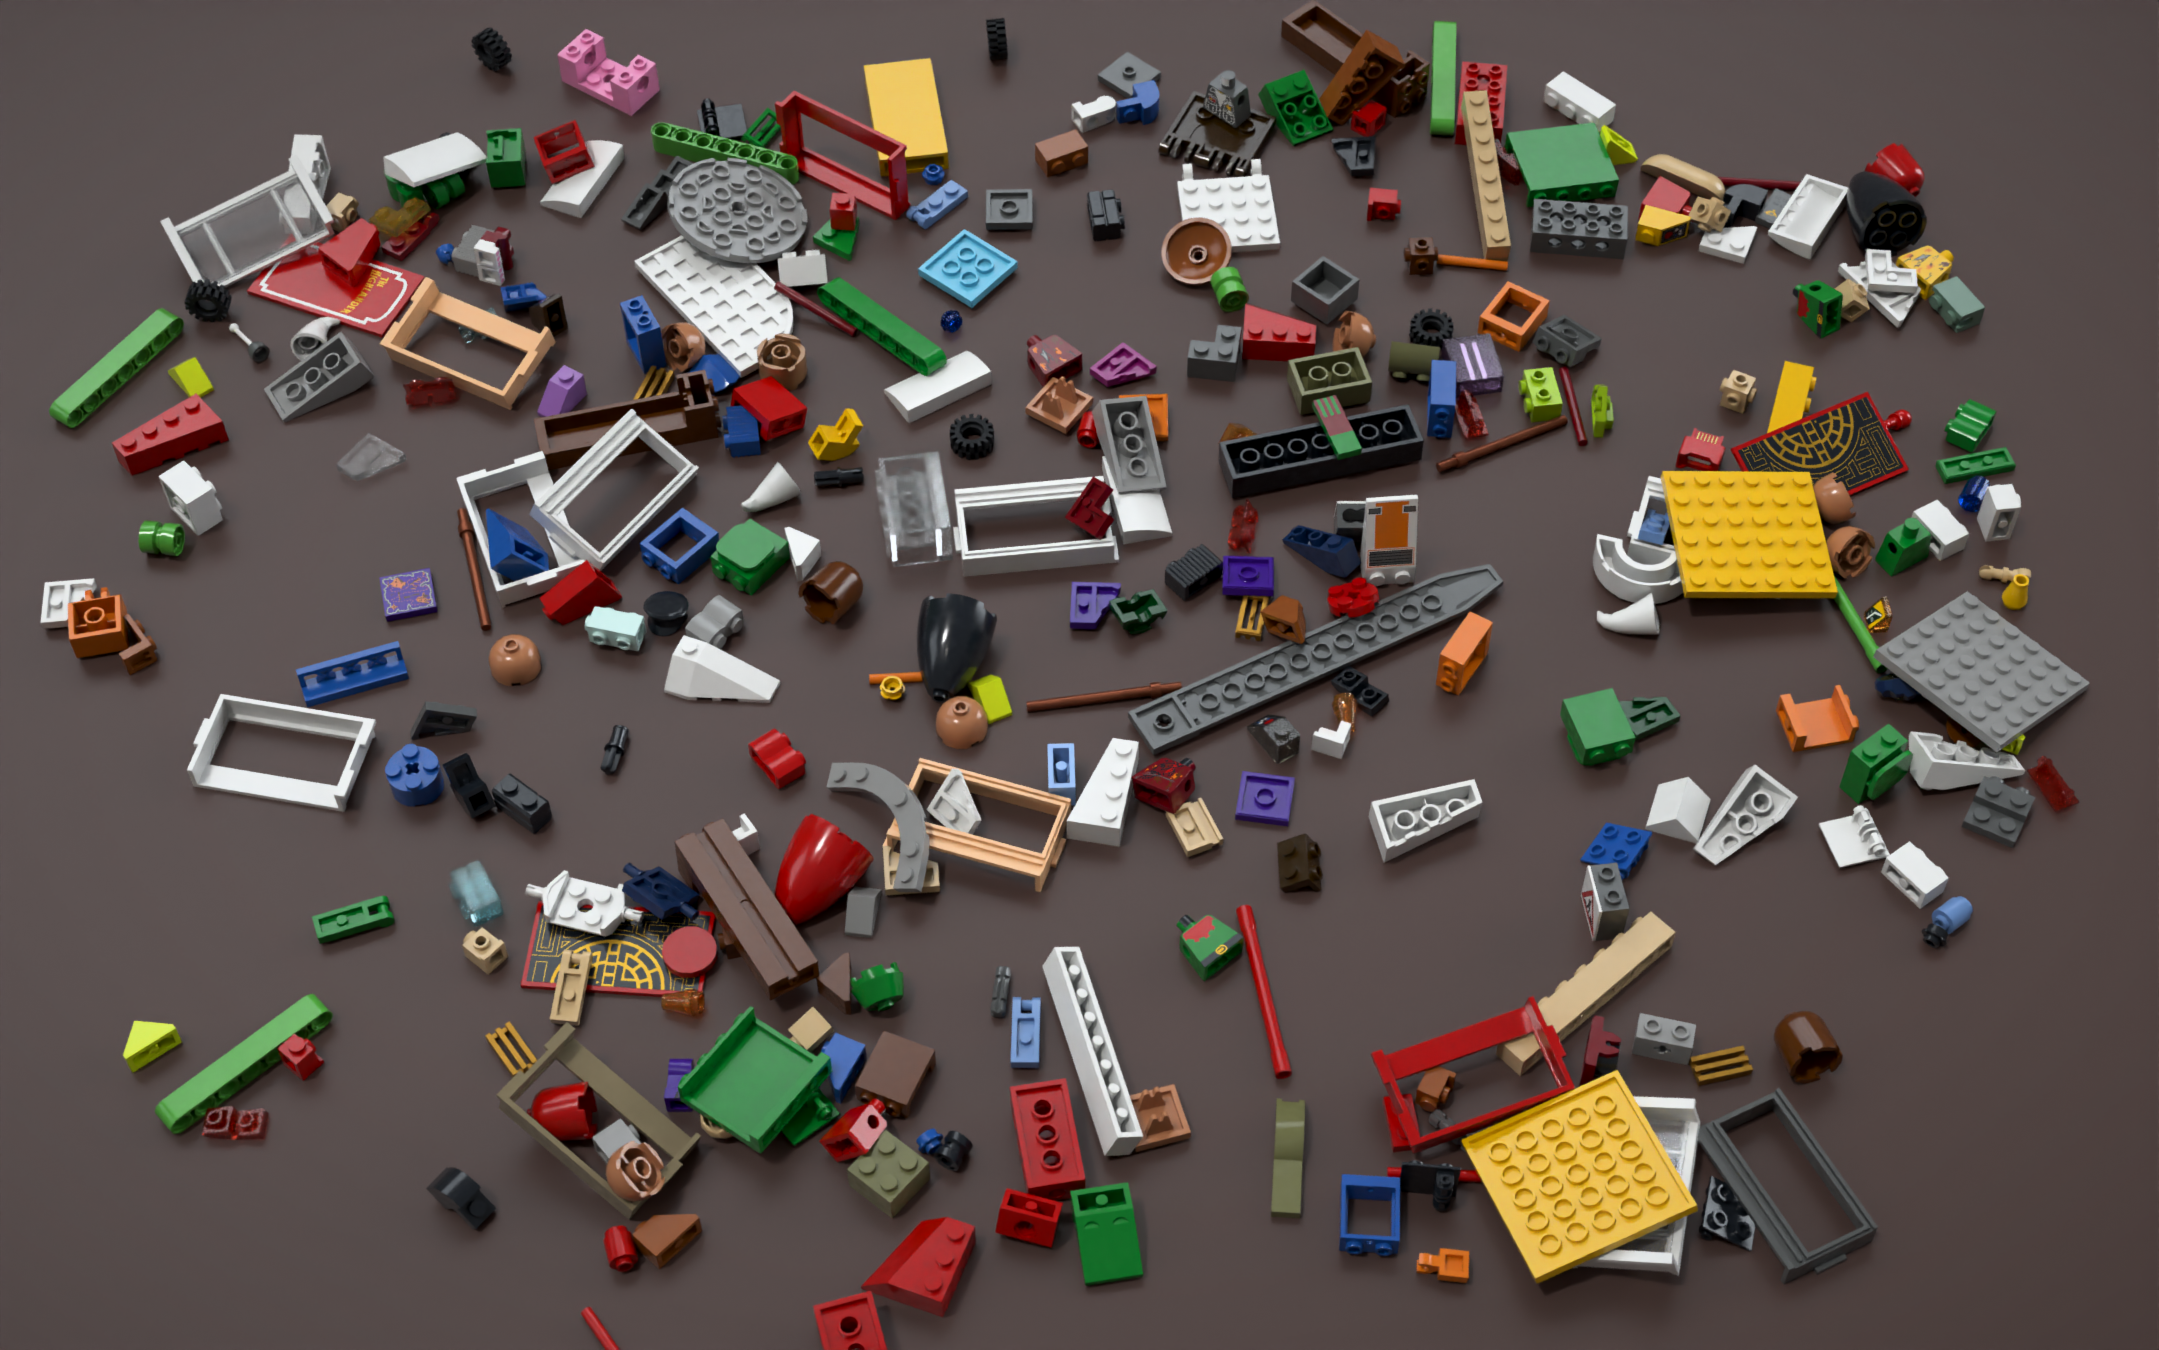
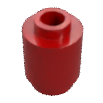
M1092 411L1085 412L1082 415L1077 431L1078 443L1086 448H1093L1100 442Z
M623 1225L609 1228L606 1230L603 1240L609 1266L611 1269L619 1272L628 1271L638 1261L632 1233Z

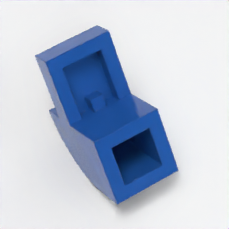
M1154 80L1133 84V98L1116 102V118L1119 124L1141 119L1143 125L1154 121L1159 114V90Z

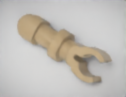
M1983 565L1979 569V576L1987 580H1991V578L2001 579V582L2007 583V580L2012 582L2017 574H2023L2028 579L2031 578V570L2026 568L2011 571L2007 567L1996 569L1993 566Z

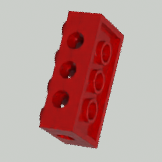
M1462 62L1455 134L1456 145H1467L1461 111L1464 92L1487 90L1495 147L1500 148L1504 120L1507 65Z
M1066 1078L1010 1087V1104L1026 1193L1050 1200L1071 1198L1070 1191L1086 1189V1179Z
M871 1291L813 1306L823 1350H887Z

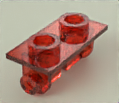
M437 377L434 381L428 382L413 380L409 384H403L406 394H409L405 395L406 404H411V406L429 404L428 395H433V403L451 402V399H456L454 382L447 377Z
M1469 390L1461 391L1459 400L1456 401L1455 413L1464 438L1469 439L1489 435L1473 393L1469 392Z
M1246 499L1245 506L1239 505L1233 510L1232 529H1230L1227 541L1230 549L1238 550L1239 547H1245L1247 553L1251 552L1252 542L1255 541V525L1259 520L1257 509L1253 508L1249 499Z
M2042 756L2037 760L2038 766L2027 770L2056 812L2079 803L2074 795L2075 791L2068 787L2053 766L2051 758Z

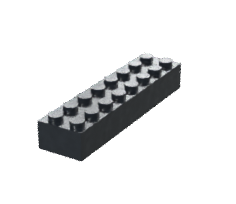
M1407 404L1347 416L1361 445L1362 453L1360 455L1338 460L1320 422L1219 442L1218 462L1231 497L1236 498L1418 461L1422 459L1424 440L1410 406Z

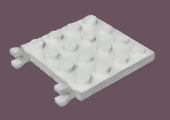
M1260 159L1251 160V176L1193 180L1192 164H1182L1183 181H1177L1182 221L1189 218L1202 217L1217 222L1225 229L1230 238L1232 253L1280 249L1269 175H1262Z

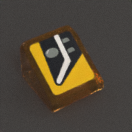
M1885 596L1865 611L1864 618L1869 633H1883L1889 630L1893 615L1889 600Z

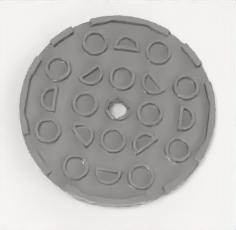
M714 158L706 159L683 169L675 177L669 190L668 212L672 223L679 233L700 251L720 259L738 263H762L781 258L782 253L791 252L802 240L807 224V209H804L802 197L795 187L775 171L763 165H760L758 168L746 164L747 160L728 158L727 161H715Z

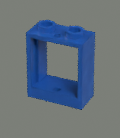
M643 296L621 302L620 308L626 342L643 373H648L651 366H656L657 369L666 367L661 329Z
M1432 360L1428 386L1427 436L1451 438L1456 406V361Z
M682 507L640 543L641 558L646 565L655 567L663 577L671 579L679 585L716 551L719 533ZM681 531L696 541L697 544L675 562L659 549Z
M1342 1174L1340 1185L1339 1251H1346L1350 1254L1370 1252L1380 1256L1398 1254L1400 1242V1177ZM1348 1199L1391 1201L1390 1236L1347 1234Z

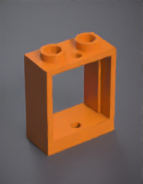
M1507 282L1481 314L1478 333L1520 352L1546 319L1550 300L1511 282ZM1507 301L1532 313L1522 327L1495 316Z
M1468 613L1440 653L1436 679L1437 686H1440L1447 692L1460 695L1488 654L1493 622L1475 613Z

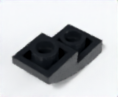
M1350 666L1346 667L1331 680L1332 685L1346 699L1370 716H1374L1389 702V695L1369 684L1368 676Z

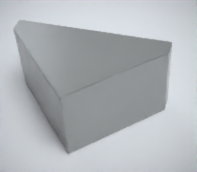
M854 886L850 891L847 899L845 935L872 938L882 893L881 889Z

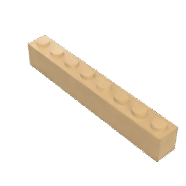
M1487 90L1464 92L1461 111L1484 259L1508 261L1511 243Z
M1649 912L1644 918L1638 917L1625 934L1623 932L1619 933L1606 950L1604 948L1600 949L1593 957L1592 962L1587 966L1585 964L1581 965L1576 970L1574 977L1568 982L1566 980L1562 981L1557 986L1553 995L1549 998L1547 996L1542 998L1537 1005L1546 1025H1553L1560 1042L1670 949L1676 932L1652 912ZM1533 1033L1497 1045L1496 1055L1520 1076L1543 1057Z

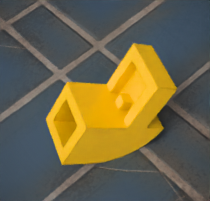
M846 408L835 426L818 425L808 444L818 460H838L852 454L860 446L856 437L863 428V424L854 409Z

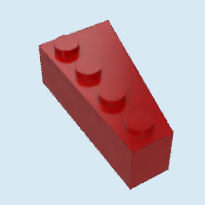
M194 394L112 442L119 463L133 476L163 465L164 460L170 458L177 460L185 457L184 453L197 448L201 451L209 448L208 444L218 440L220 443H223L229 439L223 421L197 394Z

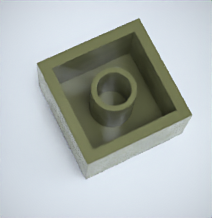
M887 1130L878 1137L865 1155L859 1156L847 1169L849 1186L890 1218H893L930 1180L929 1162Z

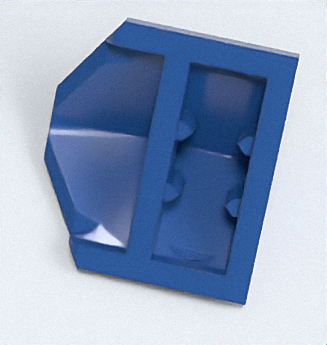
M534 283L500 287L505 312L529 308L546 298V295L538 290Z
M720 354L703 355L688 372L705 370L707 379H712L715 393L732 386L741 378Z

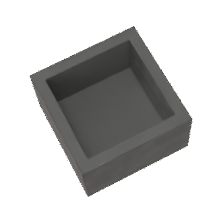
M1322 256L1292 281L1291 302L1325 324H1329L1358 299L1359 279Z

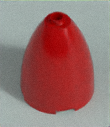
M810 814L809 817L805 816L795 831L784 854L776 881L774 896L794 925L812 919L835 904L858 882L874 860L872 854L856 840L853 842L846 834L839 831V827L813 814Z

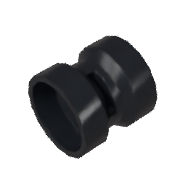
M949 1131L944 1138L945 1144L937 1148L934 1158L944 1168L957 1171L962 1164L963 1156L969 1154L973 1145L963 1134L957 1131Z

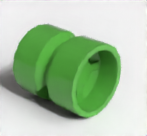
M1221 268L1210 278L1211 286L1223 311L1235 312L1242 309L1245 303H1248L1249 295L1236 268Z
M144 521L139 531L138 540L141 552L158 554L161 551L165 555L179 556L182 553L185 542L183 525L177 523H165L163 525L158 521Z

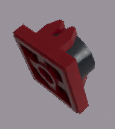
M1594 1016L1592 1019L1579 1087L1616 1070L1621 1038L1614 1033L1602 1031L1605 1017Z

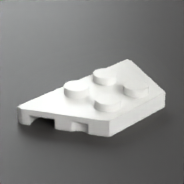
M1860 262V266L1848 267L1847 263L1839 265L1838 272L1846 280L1850 279L1856 284H1861L1867 291V300L1897 328L1900 327L1919 297L1921 288L1918 286L1916 293L1867 290L1865 262ZM1892 262V268H1898V267Z

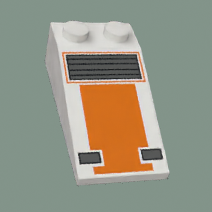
M1418 495L1366 498L1360 568L1362 578H1365L1367 583L1380 586L1384 584L1414 582Z

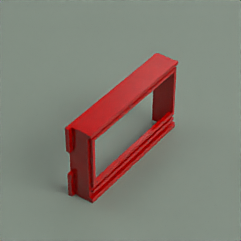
M793 91L782 102L777 101L775 103L777 124L781 126L782 142L779 144L780 152L796 157L799 173L839 193L856 194L857 202L894 220H897L910 207L905 158L907 145L796 91ZM801 114L890 156L888 158L890 189L804 147Z
M1534 996L1529 997L1522 1008L1387 1055H1384L1382 1049L1371 1053L1374 1065L1385 1085L1413 1154L1498 1124L1575 1089L1562 1058L1566 1057L1563 1046L1553 1025H1546ZM1534 1034L1558 1087L1557 1089L1428 1135L1419 1136L1396 1081L1522 1036Z

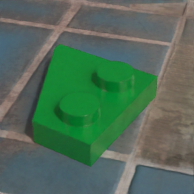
M857 217L854 231L831 229V221L829 220L813 236V243L850 261L852 259L853 245L855 246L856 233L859 230V218Z

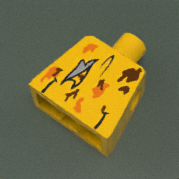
M1924 246L1898 257L1896 266L1898 268L1916 269L1917 285L1921 288L1919 296L1927 300L1935 293L1932 290L1933 285L1948 280L1954 257L1949 250L1939 253L1931 246Z

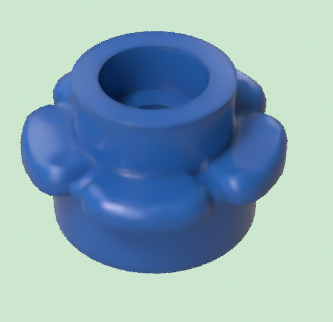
M937 164L926 166L922 172V177L929 185L940 184L945 175L943 168Z
M935 1129L925 1131L916 1140L919 1146L918 1150L921 1153L927 1152L928 1155L935 1153L937 1148L942 1146L941 1140L943 1135L938 1134Z

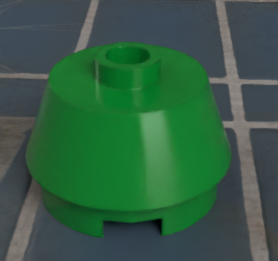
M893 962L890 964L891 968L884 969L882 964L860 972L862 978L858 980L856 978L850 979L853 988L851 993L866 1011L878 1009L881 1012L894 1007V1003L904 997L903 972H900L897 963Z

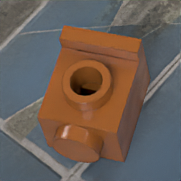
M1440 1066L1426 1070L1417 1089L1415 1104L1420 1105L1422 1109L1429 1112L1438 1109L1440 1103L1445 1104L1450 1091L1452 1092L1454 1088L1456 1073Z

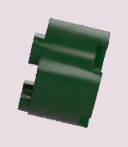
M1154 589L1137 592L1132 596L1131 600H1127L1125 597H1117L1109 601V608L1122 628L1128 630L1132 635L1141 634L1152 629L1150 624L1156 621L1159 616L1163 619L1168 611Z

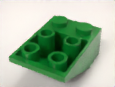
M1305 70L1265 84L1258 94L1267 114L1276 117V126L1292 146L1333 130Z
M1128 1182L1070 1191L1071 1211L1085 1286L1143 1277L1134 1210Z

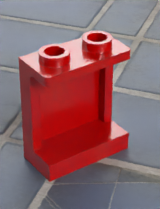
M772 376L734 388L730 406L742 405L762 423L760 436L765 441L803 428L808 409Z

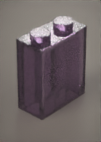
M1490 333L1443 339L1442 360L1456 361V398L1502 392L1504 373Z

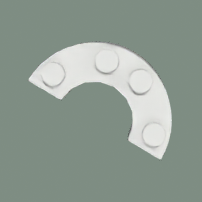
M1597 534L1593 554L1594 571L1602 585L1618 598L1636 603L1652 593L1654 603L1657 604L1672 600L1683 593L1675 551H1672L1670 557L1662 563L1644 565L1633 561L1626 555L1622 539Z

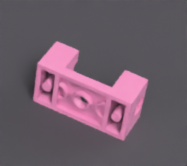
M587 29L557 54L563 82L630 116L636 113L660 90L656 63L637 55L630 62V65L625 67L607 58L603 37Z

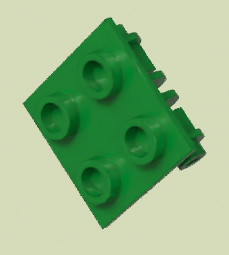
M818 1088L781 1132L795 1146L838 1117L840 1113Z

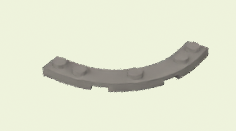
M832 763L827 783L828 789L831 791L870 793L881 798L889 806L895 816L900 832V857L893 889L898 892H922L929 856V835L926 833L924 821L926 815L915 793L900 778L876 765L866 763Z

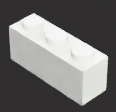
M1564 71L1546 84L1544 102L1578 124L1595 123L1598 132H1600L1603 125L1608 126L1613 122L1616 104Z

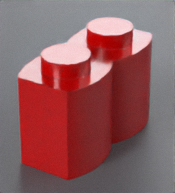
M774 728L750 742L748 747L753 761L765 772L774 786L781 789L805 774L804 765L806 760L799 750L795 751L790 747L791 742L785 733L780 734Z

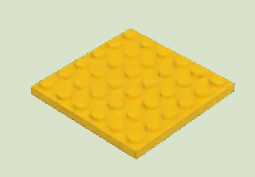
M1662 471L1660 478L1684 598L1836 597L1838 593L1810 472Z
M1618 1070L1461 1140L1465 1152L1536 1284L1698 1211L1696 1202Z

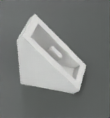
M791 527L784 528L785 537L789 543L791 561L797 580L802 581L821 557L820 540Z

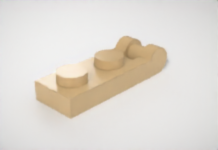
M564 949L550 1015L551 1023L565 1024L568 1022L570 1025L579 1026L589 971L593 961L592 952L583 951L582 954L574 953L573 950ZM572 964L580 965L579 969H572Z

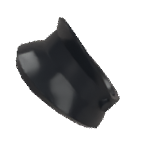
M662 591L651 595L643 605V609L648 615L647 622L650 631L658 636H668L679 630L688 617L689 603L687 598L674 591Z

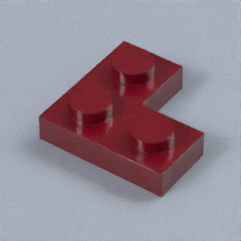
M1093 476L1065 518L1101 540L1115 520L1100 510L1114 489Z

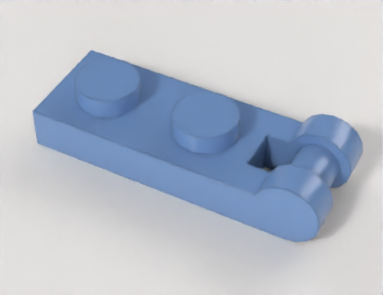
M950 180L916 207L911 206L906 216L912 221H917L918 225L923 229H927L968 198V190Z
M1648 508L1639 531L1638 539L1663 545L1670 528L1668 513L1662 515L1655 513L1656 510Z
M1013 997L1011 1068H1039L1041 997H1032V1000H1021V997ZM1021 1011H1032V1013H1021Z

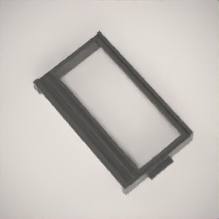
M1780 1088L1699 1128L1697 1145L1700 1144L1784 1266L1785 1269L1780 1279L1783 1284L1811 1271L1818 1275L1846 1261L1847 1257L1845 1254L1872 1242L1878 1226ZM1771 1110L1774 1111L1856 1228V1230L1809 1253L1725 1133Z

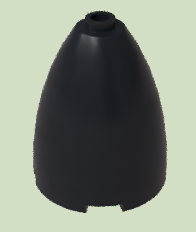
M1859 172L1852 177L1847 190V214L1854 236L1865 252L1867 249L1891 250L1892 257L1897 256V252L1908 245H1915L1923 235L1927 224V216L1918 200L1905 187L1885 175L1875 172Z
M947 593L946 598L934 599L930 595L922 601L917 626V657L927 693L936 702L944 703L962 691L975 675L987 654L995 631L997 616L995 613L985 610L983 608L984 603L952 593Z

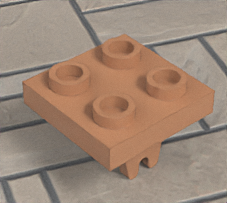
M1063 376L1059 380L1052 377L1025 407L1026 414L1067 434L1092 406L1093 397L1074 388L1073 381L1070 380L1066 383Z
M1174 1084L1161 1088L1154 1087L1153 1090L1149 1091L1145 1089L1141 1093L1129 1095L1143 1134L1142 1139L1135 1147L1136 1152L1191 1138V1131Z

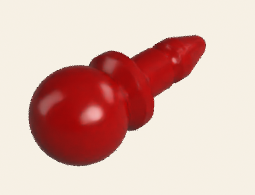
M1901 409L1890 414L1887 420H1884L1887 429H1903L1911 424L1912 417L1907 410Z

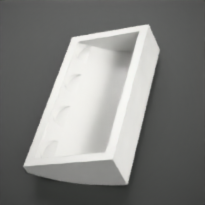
M458 132L383 157L385 174L412 187L484 164L487 160V156L474 142Z
M602 140L586 141L594 167L554 183L540 201V205L582 218L624 160L623 145Z
M1806 174L1768 231V235L1791 252L1811 259L1846 206L1848 188Z
M965 351L948 359L944 366L930 375L924 376L918 373L884 389V393L905 420L911 423L991 385V370L977 356L969 351Z
M1103 456L1102 471L1106 484L1114 489L1110 494V499L1123 544L1172 536V530L1160 490L1118 494L1105 456Z

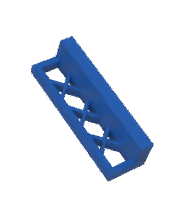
M398 641L296 669L307 707L409 679ZM396 651L397 655L383 657L387 653ZM369 660L365 664H357L359 661ZM343 667L340 671H332L334 668ZM317 674V677L311 678L308 680L304 679L305 676Z

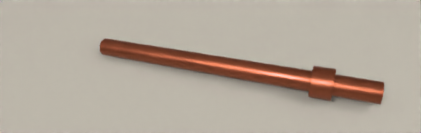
M1561 415L1467 452L1460 451L1454 453L1451 458L1436 463V468L1439 472H1442L1452 467H1462L1467 465L1468 461L1568 423L1567 417Z
M461 508L457 511L459 519L458 532L464 543L481 629L488 631L491 629V623L473 541L474 529L472 523L469 522L467 509Z
M1153 682L1149 683V686L1027 701L1026 706L1027 712L1146 696L1158 698L1162 697V694H1169L1181 689L1182 685L1181 682L1165 684Z

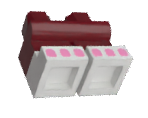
M497 227L494 232L486 230L475 245L474 253L480 281L501 286L505 280L503 270L513 268L512 256L514 250L509 244L511 237L509 229Z

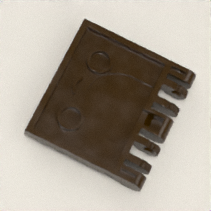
M1193 91L1161 141L1159 153L1168 156L1171 152V157L1177 158L1182 146L1187 147L1184 153V161L1190 162L1194 157L1193 164L1207 169L1213 163V170L1218 172L1225 159L1229 161L1226 167V175L1232 176L1234 173V177H1246L1251 166V160L1256 158L1274 128L1276 117L1250 109L1251 116L1236 128L1204 109L1203 104L1206 95Z

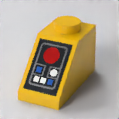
M1645 205L1638 223L1635 240L1660 246L1686 237L1691 217Z

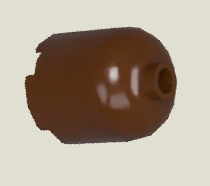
M834 561L828 563L807 579L799 587L798 595L800 598H804L807 604L804 608L812 618L822 624L825 621L835 624L861 598L863 582L854 567L845 562Z
M1811 1011L1791 1012L1775 1028L1774 1042L1789 1075L1794 1077L1796 1082L1810 1083L1821 1079L1819 1074L1828 1069L1834 1072L1841 1064L1843 1054L1819 1015Z

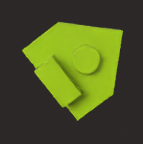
M1595 384L1591 397L1593 436L1603 438L1604 429H1612L1613 405L1610 396H1607L1608 387Z

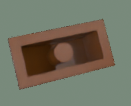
M1281 595L1260 611L1268 633L1299 644L1305 642L1306 620L1303 614V607L1298 600Z
M696 1214L654 1215L648 1221L640 1223L632 1236L636 1249L660 1269L702 1232L700 1218Z

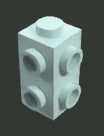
M595 606L591 616L588 615L585 621V630L588 632L589 641L598 645H609L622 650L639 651L646 634L644 616L632 612L626 613L612 608Z

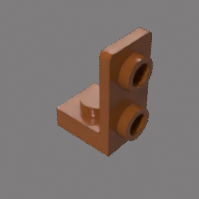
M126 614L124 619L129 631L138 643L119 653L126 671L129 675H132L158 661L154 653L157 646L150 635L145 637L143 634L145 630L138 619L134 621L129 614Z

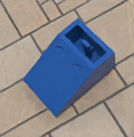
M488 508L486 510L491 569L513 581L549 571L548 554L529 531Z

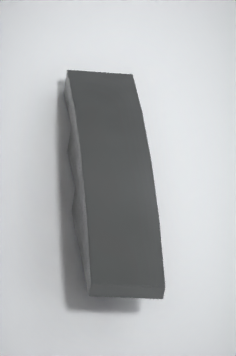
M676 155L666 171L661 169L651 184L645 183L621 220L642 230L667 207L669 190L675 177L683 169L694 163Z

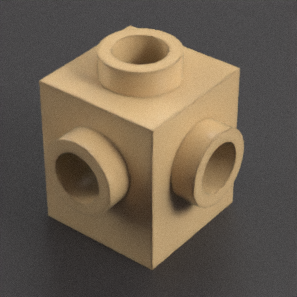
M1697 197L1689 216L1692 221L1698 224V228L1708 233L1711 230L1722 232L1731 210L1724 207L1725 202L1718 198L1711 197V200Z
M1733 370L1730 377L1724 378L1720 391L1723 394L1720 406L1743 414L1748 403H1752L1756 396L1757 389L1754 388L1756 378Z

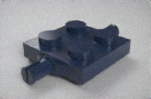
M630 862L624 866L623 872L632 877V879L624 882L622 892L631 897L633 901L641 904L652 912L654 916L662 920L675 913H682L691 921L697 919L699 911L691 907L697 903L699 897L697 892L660 866L646 871L639 870Z

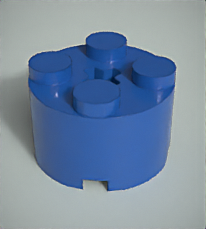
M407 744L389 759L385 767V773L392 794L399 803L409 807L421 804L426 805L436 800L442 793L444 787L442 770L438 758L431 750L416 746L415 744Z

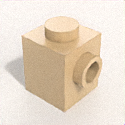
M1847 279L1835 288V290L1843 294L1841 317L1853 322L1869 310L1866 298L1867 291L1861 284H1856Z
M812 1007L788 1031L793 1035L790 1040L811 1053L834 1032V1029Z

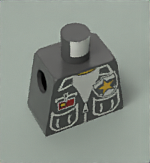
M1226 70L1209 83L1203 108L1237 128L1251 116L1248 88L1245 84L1235 79L1233 71Z

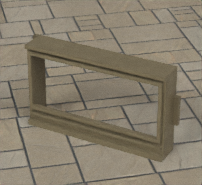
M566 1022L544 1045L543 1048L547 1051L525 1074L520 1070L496 1095L500 1099L499 1109L630 1220L647 1199L631 1203L618 1197L612 1191L607 1181L515 1103L516 1100L557 1060L579 1080L588 1082V1087L672 1158L661 1171V1179L665 1177L662 1188L682 1167L683 1164L681 1162L698 1146L701 1135L696 1133L692 1138L574 1039L576 1029Z

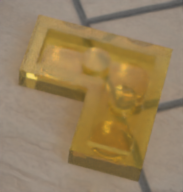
M415 197L408 200L398 211L387 206L380 208L368 220L378 230L398 237L431 209L427 202Z

